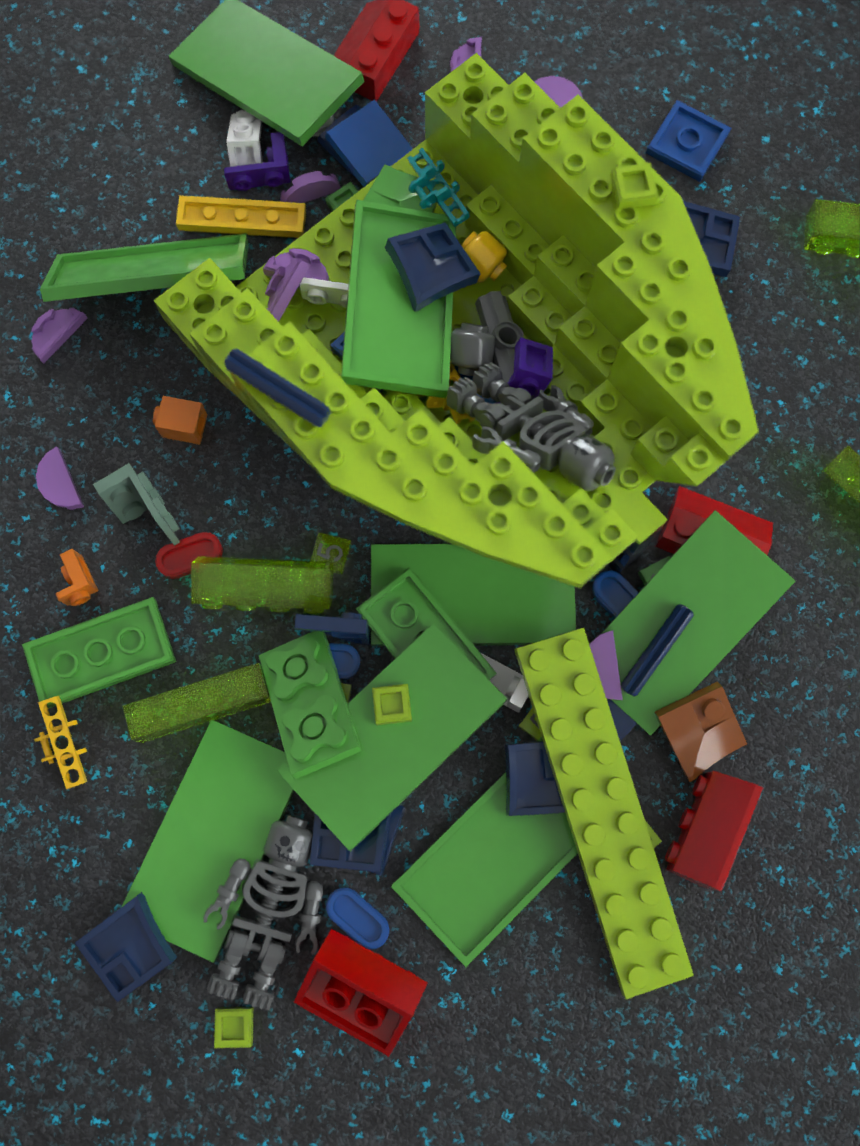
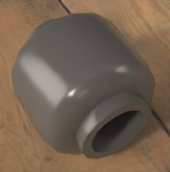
M462 323L461 328L452 331L450 363L458 366L459 374L473 376L475 371H479L480 366L484 367L485 363L493 362L496 339L493 334L488 333L489 327Z

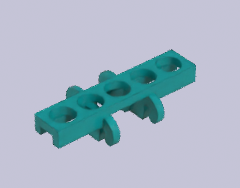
M422 147L419 149L420 153L414 157L409 156L407 158L419 178L411 182L408 190L410 193L418 194L421 199L419 206L422 209L430 208L432 204L437 202L453 226L456 227L470 218L469 212L456 195L460 185L457 181H454L451 184L452 188H450L440 174L445 167L443 161L438 160L436 167ZM420 159H425L427 165L420 169L416 162ZM441 183L445 185V187H443L439 191H433V188L436 184ZM425 186L430 192L428 195L422 189ZM452 197L454 202L450 206H446L444 201ZM459 208L463 214L460 218L456 219L451 212Z

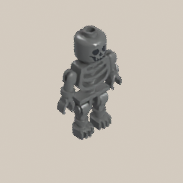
M490 362L489 364L485 363L484 367L480 366L478 372H474L473 381L467 377L464 379L460 378L458 382L455 381L453 383V387L450 386L448 388L447 405L459 414L466 413L472 418L475 417L482 427L481 438L477 434L473 435L472 447L476 451L488 454L504 441L532 472H536L539 468L549 471L559 464V471L562 476L584 491H592L600 485L606 486L614 477L616 468L613 466L615 462L614 452L610 447L590 436L593 431V421L586 414H580L577 411V406L572 401H566L562 390L557 386L551 385L550 396H547L543 390H540L539 396L532 400L528 391L522 388L510 387L507 382L502 380L500 367ZM491 397L496 402L501 403L490 404L485 402L483 398L488 399ZM520 431L518 448L516 447V442L509 438Z
M288 815L286 822L280 820L273 822L263 850L264 854L270 858L269 862L256 859L251 868L246 859H238L233 863L225 884L219 886L217 890L219 893L213 904L209 905L204 913V923L207 922L208 915L211 912H217L218 908L221 907L220 914L222 918L216 925L218 930L223 927L227 919L229 906L232 901L237 900L239 896L237 891L243 880L242 892L244 899L253 909L259 911V914L256 918L257 921L237 915L233 916L232 925L246 929L248 933L230 929L224 947L227 949L225 959L221 960L218 969L221 970L220 974L211 975L207 987L208 993L234 1000L240 982L233 978L234 975H239L241 966L238 964L242 955L247 957L250 950L258 952L257 960L261 961L259 971H255L253 976L255 984H247L242 1000L245 1004H250L253 1007L269 1010L274 992L268 988L269 985H274L276 977L273 974L277 965H281L286 951L285 945L271 940V937L290 942L292 936L290 931L270 926L273 920L272 917L281 918L297 914L303 906L304 899V912H300L299 921L302 922V926L295 939V949L297 953L301 952L299 945L302 940L306 939L308 934L309 940H312L310 952L312 955L315 954L318 945L317 937L315 936L316 924L320 923L321 915L318 914L319 902L322 901L323 887L317 881H311L306 885L307 876L302 872L296 871L297 867H303L308 863L311 854L313 831L306 828L308 821ZM265 870L273 871V873L270 874V873L266 872ZM257 874L269 881L268 888L256 880ZM251 886L257 892L264 895L263 903L260 904L250 895ZM282 887H297L292 892H281L283 890ZM279 900H280V901H293V900H295V901L293 902V904L290 905V906H288V907H285V908H277V907H276V906L278 905L277 902H279ZM255 933L264 935L261 944L253 942Z

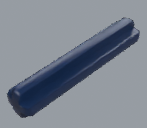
M233 349L226 357L224 364L228 371L316 427H322L331 414L329 406L239 349Z
M678 604L621 683V688L634 697L638 695L693 618L694 613L683 604Z

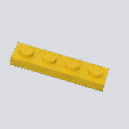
M179 195L176 226L179 231L228 234L247 233V235L299 238L304 234L306 205L305 203Z

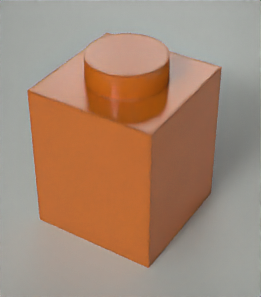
M163 396L160 406H156L154 410L153 424L162 438L200 445L208 414L200 402Z

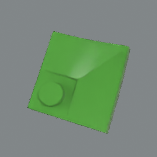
M384 164L363 200L434 213L438 205L435 202L430 208L422 209L419 206L421 199L418 194L410 193L408 190L411 182L419 177L404 173ZM441 183L436 184L433 188V191H439L440 189L445 187V185ZM426 186L422 188L426 195L430 194Z

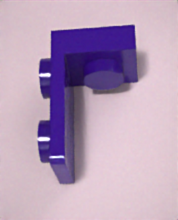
M271 133L272 146L266 147L268 162L224 168V175L230 190L245 191L252 187H277L284 183H291L287 148L282 133Z
M520 337L515 345L514 373L509 379L508 384L510 387L522 388L528 391L533 400L539 396L540 390L545 391L553 379V347Z

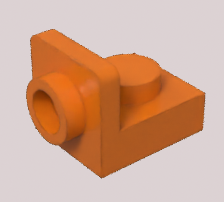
M70 549L60 554L64 563V566L61 567V572L67 583L71 586L57 592L55 595L58 601L67 606H78L87 602L91 598L90 595L99 590L83 556L74 549Z

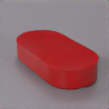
M201 532L179 540L180 543L175 546L173 543L163 546L156 555L155 563L157 569L165 577L178 579L217 564L222 557L223 547L214 534Z

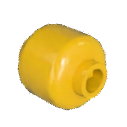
M473 231L461 245L480 272L478 283L486 281L489 277L495 281L508 266L503 262L507 255V249L488 231H482L479 234Z

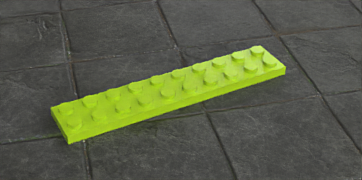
M580 628L514 649L622 996L625 999H629L694 976L585 629Z

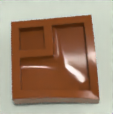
M718 681L655 711L662 730L689 782L695 780L706 769L723 757L747 745L725 691Z

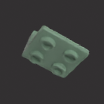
M128 463L93 484L99 496L123 524L129 520L137 519L144 511L149 510L154 520L174 546L180 543L175 534V531L180 529L171 513L165 508L162 497L156 488L152 486L143 471L137 474L131 464Z

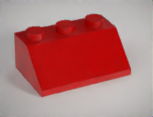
M375 0L366 3L334 54L336 58L362 72L365 82L355 93L371 101L375 99L377 102L420 32L419 7L404 0Z
M679 486L666 517L668 520L662 527L655 547L675 554L712 512L716 510L762 552L768 555L772 545L773 523Z
M716 771L706 772L705 776L700 775L692 790V795L696 796L691 809L686 808L679 821L678 827L682 829L677 842L672 841L667 850L665 861L669 863L666 870L703 888L722 891L763 787Z
M331 929L315 956L294 1003L389 1057L411 1020L428 982L390 962L382 955L374 953L358 944L350 937Z

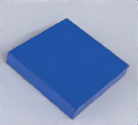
M375 99L327 131L325 135L327 141L363 187L379 175L384 164L391 167L413 149Z
M677 100L647 147L645 154L700 182L728 137L731 128Z

